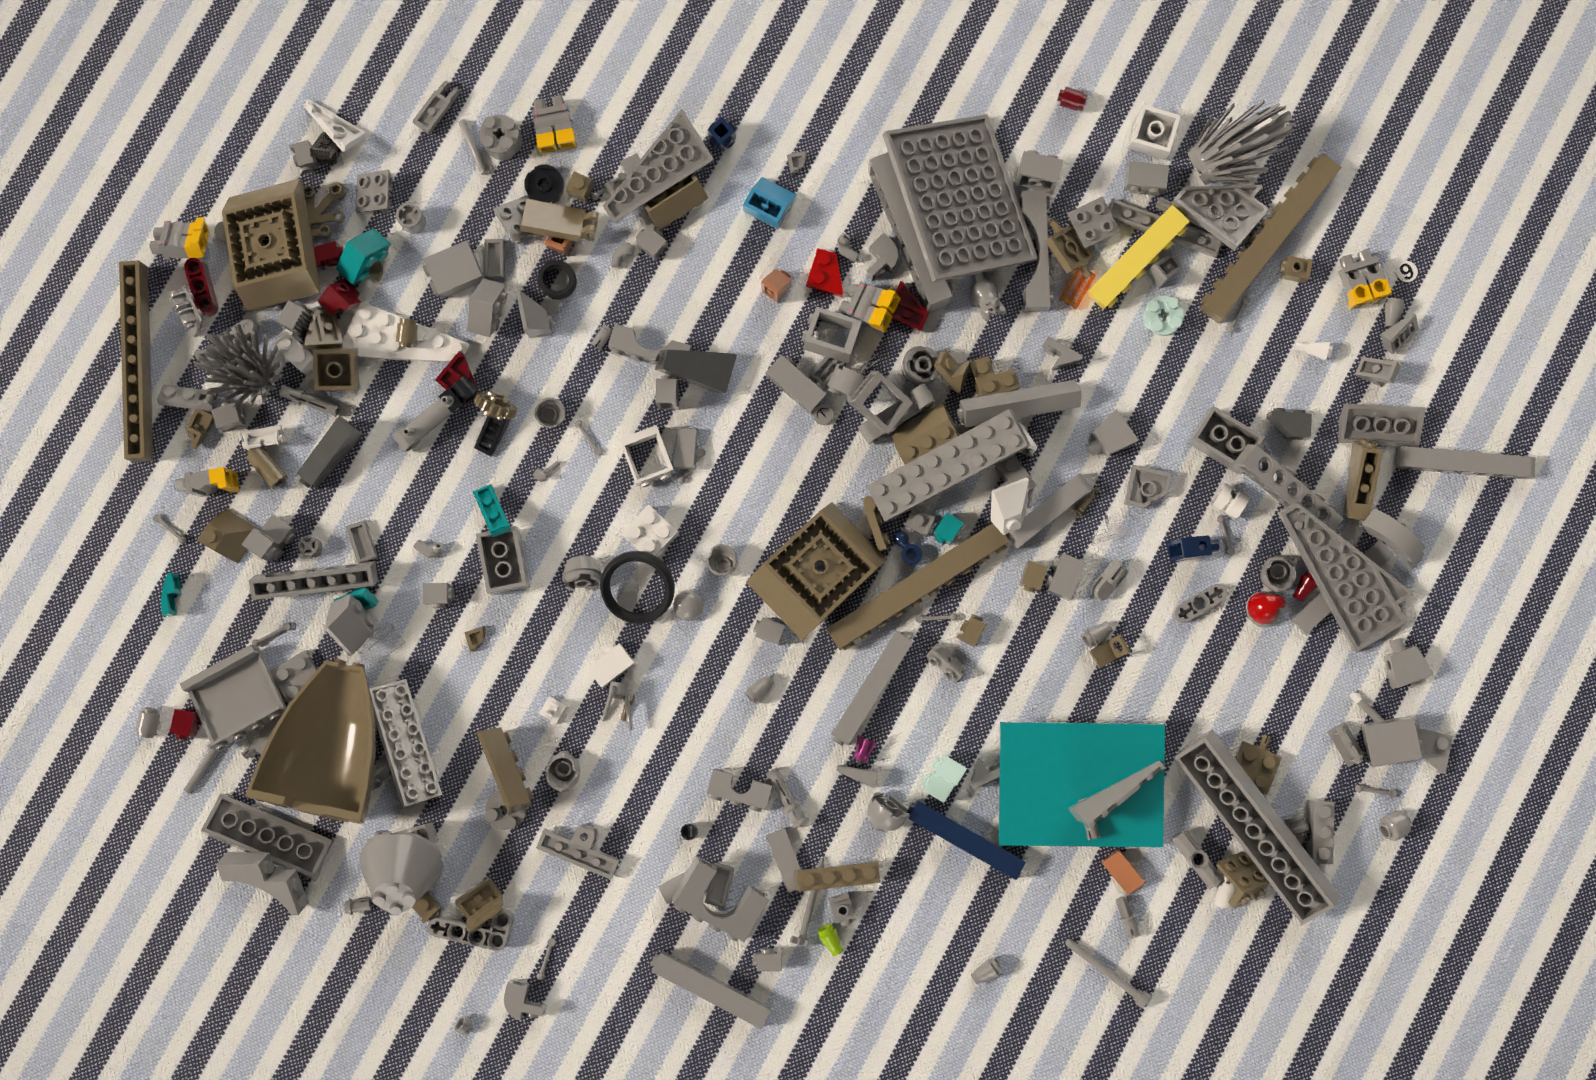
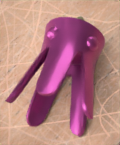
M857 735L856 751L853 756L854 759L859 760L857 766L860 765V762L868 763L869 755L877 742L874 743L873 739L870 742L869 739H865L863 743L864 738L862 735L860 737Z

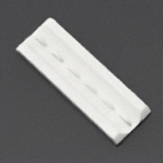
M403 679L371 688L375 722L403 807L442 795L407 680Z

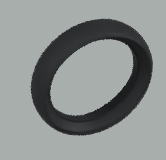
M629 551L616 556L605 567L601 576L600 591L606 607L612 614L629 623L643 624L658 619L668 610L674 598L675 583L671 571L657 556L644 551ZM633 561L643 562L659 572L664 582L665 594L658 607L646 613H634L622 608L615 601L611 593L610 581L613 572L622 564Z

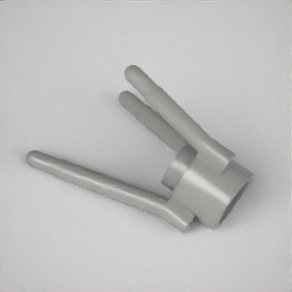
M610 681L609 695L601 720L605 721L612 699H622V696H625L628 730L631 731L630 689H626V683Z

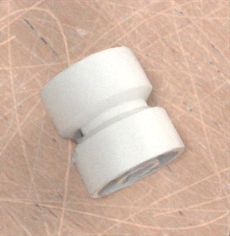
M1224 483L1215 494L1211 505L1220 511L1225 509L1227 515L1237 519L1246 507L1249 497L1242 492L1236 493L1235 488Z

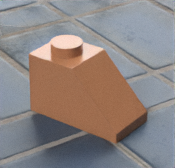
M775 268L761 281L762 292L778 303L792 285L791 276L786 271H779Z

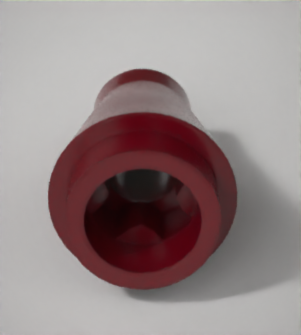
M1306 571L1304 575H1301L1293 597L1301 602L1318 587L1311 573Z

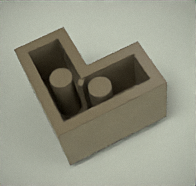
M989 356L970 362L969 373L977 397L1020 389L1014 369L994 374Z

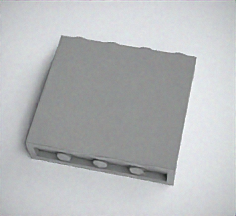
M254 645L245 647L180 683L182 690L189 693L210 740L207 748L217 751L227 748L228 744L234 740L239 741L245 738L246 734L252 730L262 729L265 723L280 719L286 709V705L259 647Z

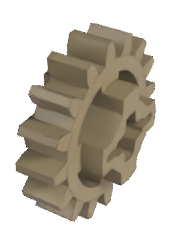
M480 391L475 396L474 404L482 408L481 410L487 416L495 417L499 420H503V418L512 420L517 413V407L510 403L504 395L492 391L488 393Z

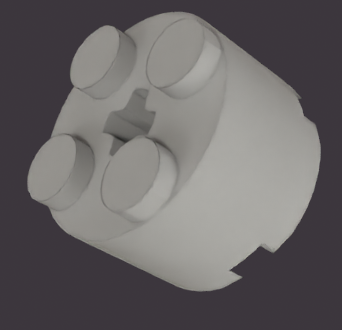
M493 115L484 119L479 130V138L486 152L491 157L497 160H508L520 151L522 136L512 118L506 115Z
M837 363L827 384L830 386L828 390L839 396L844 393L847 395L846 399L849 400L866 377L844 366L841 370L842 366Z

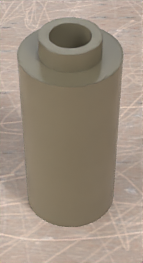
M263 446L251 448L247 452L246 459L272 489L278 488L288 479L285 472Z

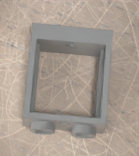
M816 307L815 312L810 313L808 319L809 329L804 330L801 339L804 342L803 349L849 363L862 321ZM818 319L851 329L844 348L812 338Z
M871 371L847 401L877 429L887 434L897 428V422L901 417L906 416L910 412V406L913 404L905 394L879 371ZM879 383L902 402L885 424L863 405L864 401Z

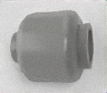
M1395 810L1380 819L1379 831L1386 839L1397 841L1411 831L1410 818L1400 811Z

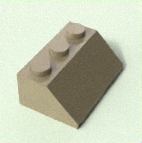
M692 174L641 207L658 230L668 227L674 220L685 216L694 207L702 205L708 199V196L699 180Z
M942 402L899 426L891 432L895 447L906 465L960 436V433Z

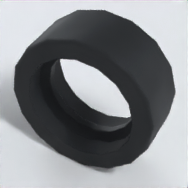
M549 261L541 267L538 273L539 287L551 299H565L576 288L577 279L575 272L564 261ZM554 269L564 270L569 277L568 285L561 291H553L546 284L547 274Z

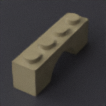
M878 862L794 870L796 891L798 892L880 883Z

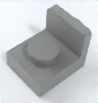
M913 508L904 526L926 537L928 532L932 534L937 523L933 522L935 516H930Z

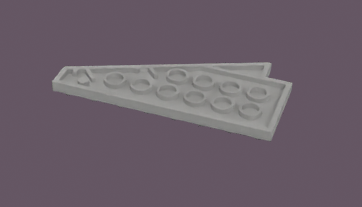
M1294 502L1278 512L1353 652L1357 653L1407 622L1398 604L1414 595L1412 591L1299 503Z

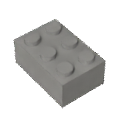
M1212 406L1206 411L1187 443L1233 472L1240 474L1243 471L1233 463L1247 444L1261 445L1265 437L1217 407Z
M512 526L510 531L493 538L490 531L476 534L487 594L494 595L530 587L520 529L517 526Z

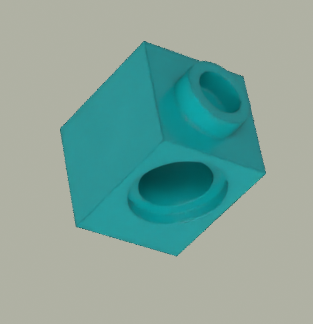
M947 512L933 532L934 539L942 545H945V543L949 545L964 523Z

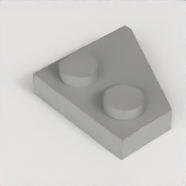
M1420 728V732H1417V735L1424 745L1421 759L1432 765L1440 774H1446L1453 736Z

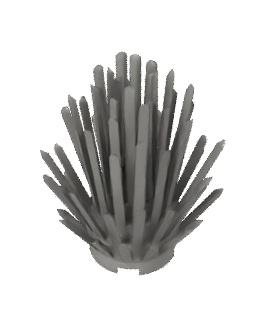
M1263 100L1255 107H1251L1228 126L1232 121V117H1230L1219 129L1217 128L1232 111L1235 104L1233 103L1227 111L1225 110L1218 120L1216 117L1212 123L1213 115L1211 114L1195 146L1187 150L1194 168H1196L1199 174H1202L1199 176L1205 185L1212 181L1250 183L1248 179L1239 176L1268 172V167L1254 168L1253 165L1256 164L1254 160L1288 149L1285 146L1279 149L1274 147L1263 151L1282 143L1286 138L1284 136L1295 131L1292 127L1296 123H1291L1285 127V123L1292 120L1290 111L1280 116L1277 114L1286 109V105L1280 106V103L1271 108L1268 107L1261 113L1257 112L1245 121V118L1264 104L1265 100Z
M238 323L235 324L238 332H234L242 348L229 332H225L224 335L220 336L223 341L214 334L207 335V339L216 345L208 344L207 351H205V355L212 359L198 355V359L203 361L204 364L195 362L194 365L197 368L205 369L207 374H211V378H204L205 382L223 384L219 387L209 388L205 393L209 395L236 390L222 398L223 400H229L239 394H244L234 402L232 408H237L248 396H251L249 404L255 402L257 395H261L262 403L266 401V390L270 389L273 391L275 389L272 385L274 380L282 379L283 374H274V371L280 367V362H276L273 366L271 365L278 351V346L275 345L269 359H267L268 337L264 334L263 351L260 354L255 331L250 329L251 344L246 339L242 327Z

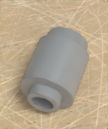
M144 707V710L139 711L136 725L137 736L154 738L160 718V713L156 712L157 709Z

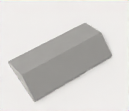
M1344 403L1339 418L1338 442L1353 443V440L1360 441V438L1370 439L1378 445L1419 447L1426 408Z

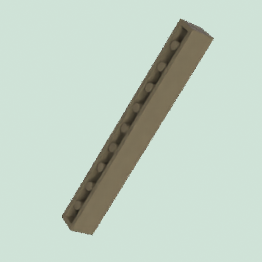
M1324 153L1319 158L1314 157L1307 165L1310 168L1308 172L1300 174L1296 179L1298 183L1296 187L1293 188L1291 186L1285 193V201L1283 203L1279 201L1273 208L1272 212H1274V215L1271 218L1267 216L1260 226L1263 229L1259 234L1255 232L1248 240L1251 243L1248 248L1243 247L1236 255L1239 258L1236 263L1231 262L1225 269L1227 273L1223 279L1219 277L1212 286L1215 288L1211 294L1207 292L1200 301L1203 305L1199 309L1215 322L1219 323L1342 168Z
M139 260L119 262L124 459L131 462L153 461L148 266Z
M992 523L826 628V631L839 650L841 648L844 651L855 645L853 641L860 637L863 640L871 635L870 630L874 627L882 628L889 623L887 619L893 615L895 618H898L906 612L904 608L909 605L915 607L923 602L921 599L923 596L928 594L931 597L940 591L938 587L945 583L948 586L956 581V575L962 572L964 576L973 570L972 565L979 562L981 565L990 559L989 555L994 551L998 554L1007 548L1005 544L1009 542V539Z

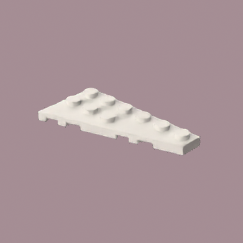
M361 302L345 335L343 345L340 347L358 348V358L449 363L458 351H462L466 358L471 345L416 323L418 325L416 344H412L411 348L399 346L400 342H396L397 323H400V318L402 317Z

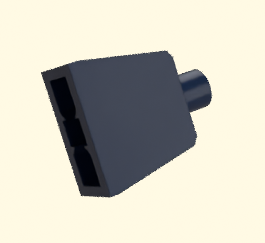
M1209 535L1180 538L1167 543L1170 562L1208 557L1212 555V552L1219 551L1220 548L1218 540H1210Z

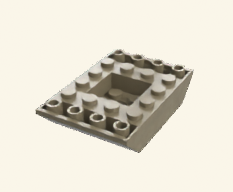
M299 178L229 197L222 210L234 289L247 311L250 312L285 303L288 300L293 301L321 294L302 179ZM268 236L269 243L263 246L262 241L264 237Z
M831 502L768 558L746 583L801 640H804L888 559ZM816 562H822L825 565L823 572L815 569L814 565Z

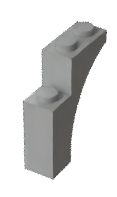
M227 852L216 864L222 881L240 882L257 887L277 899L291 915H299L309 903L297 870L275 869L269 852Z

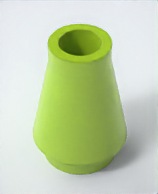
M831 923L822 926L817 931L819 934L818 938L831 952L832 956H836L843 951L837 929Z

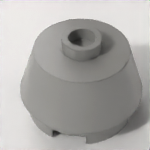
M923 346L909 349L901 365L902 374L905 379L917 385L932 383L939 374L938 370L934 367L938 357L937 353L931 348Z
M576 556L567 560L562 580L565 582V588L575 591V588L585 587L586 591L599 587L602 572L593 557Z

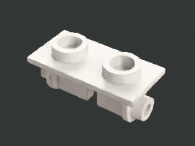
M281 425L241 432L244 439L242 447L247 450L274 444L281 445V443L287 442Z

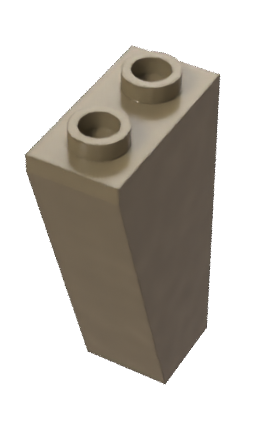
M1360 438V441L1353 440L1343 512L1350 519L1365 521L1371 512L1384 450L1379 448L1378 444L1373 443L1370 439Z

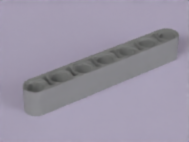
M1406 446L1396 448V468L1516 479L1535 478V457Z

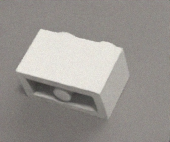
M620 643L618 645L612 644L605 650L607 653L600 658L598 655L589 662L590 666L587 669L601 688L606 687L610 684V681H614L636 664Z

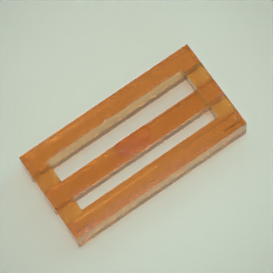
M1080 269L1076 270L1059 301L1065 302L1068 306L1071 305L1074 309H1077L1096 276L1093 272H1091L1093 275L1090 276L1076 303L1072 300L1085 279L1083 274L1069 299L1066 298V295Z

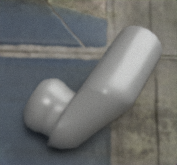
M840 235L837 240L839 253L849 260L856 262L859 253L851 249L849 235Z

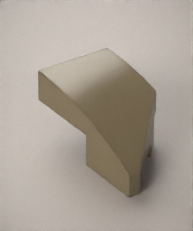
M195 409L188 426L185 427L186 431L189 432L192 441L191 446L194 449L200 446L214 422L213 415L205 410Z

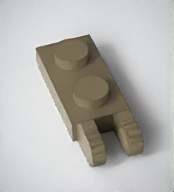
M866 496L863 499V504L878 550L887 551L890 549L888 544H891L888 533H884L882 525H884L883 517L877 513L878 508L872 496Z

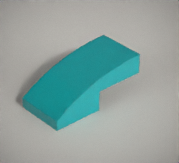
M167 573L161 595L162 616L170 617L177 615L174 595L182 594L179 574Z

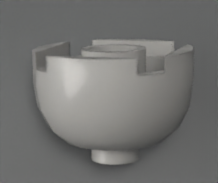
M876 792L872 796L867 810L873 827L878 831L897 830L905 823L909 816V813L906 814L907 808L894 797L889 796V799L883 797L884 793Z

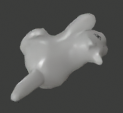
M982 273L974 274L976 282L971 287L969 297L974 306H980L983 320L989 321L991 316L996 313L1006 314V308L998 298V290L994 282L990 279H985Z

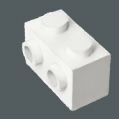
M284 331L272 346L275 348V345H277L278 351L296 368L308 376L314 370L313 349H303L301 344L303 340L294 332L289 334L287 331Z

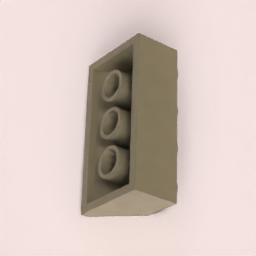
M501 727L476 732L508 814L510 815L532 806L530 800L534 798L530 788L525 789L523 784L526 777L523 770H518L515 762L519 761L515 750L510 751L508 746L509 743H512L508 732L503 733Z

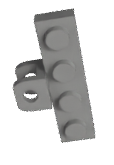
M585 823L580 825L575 831L572 839L545 828L536 849L610 880L613 878L620 861L618 858L592 848L597 838L598 830Z

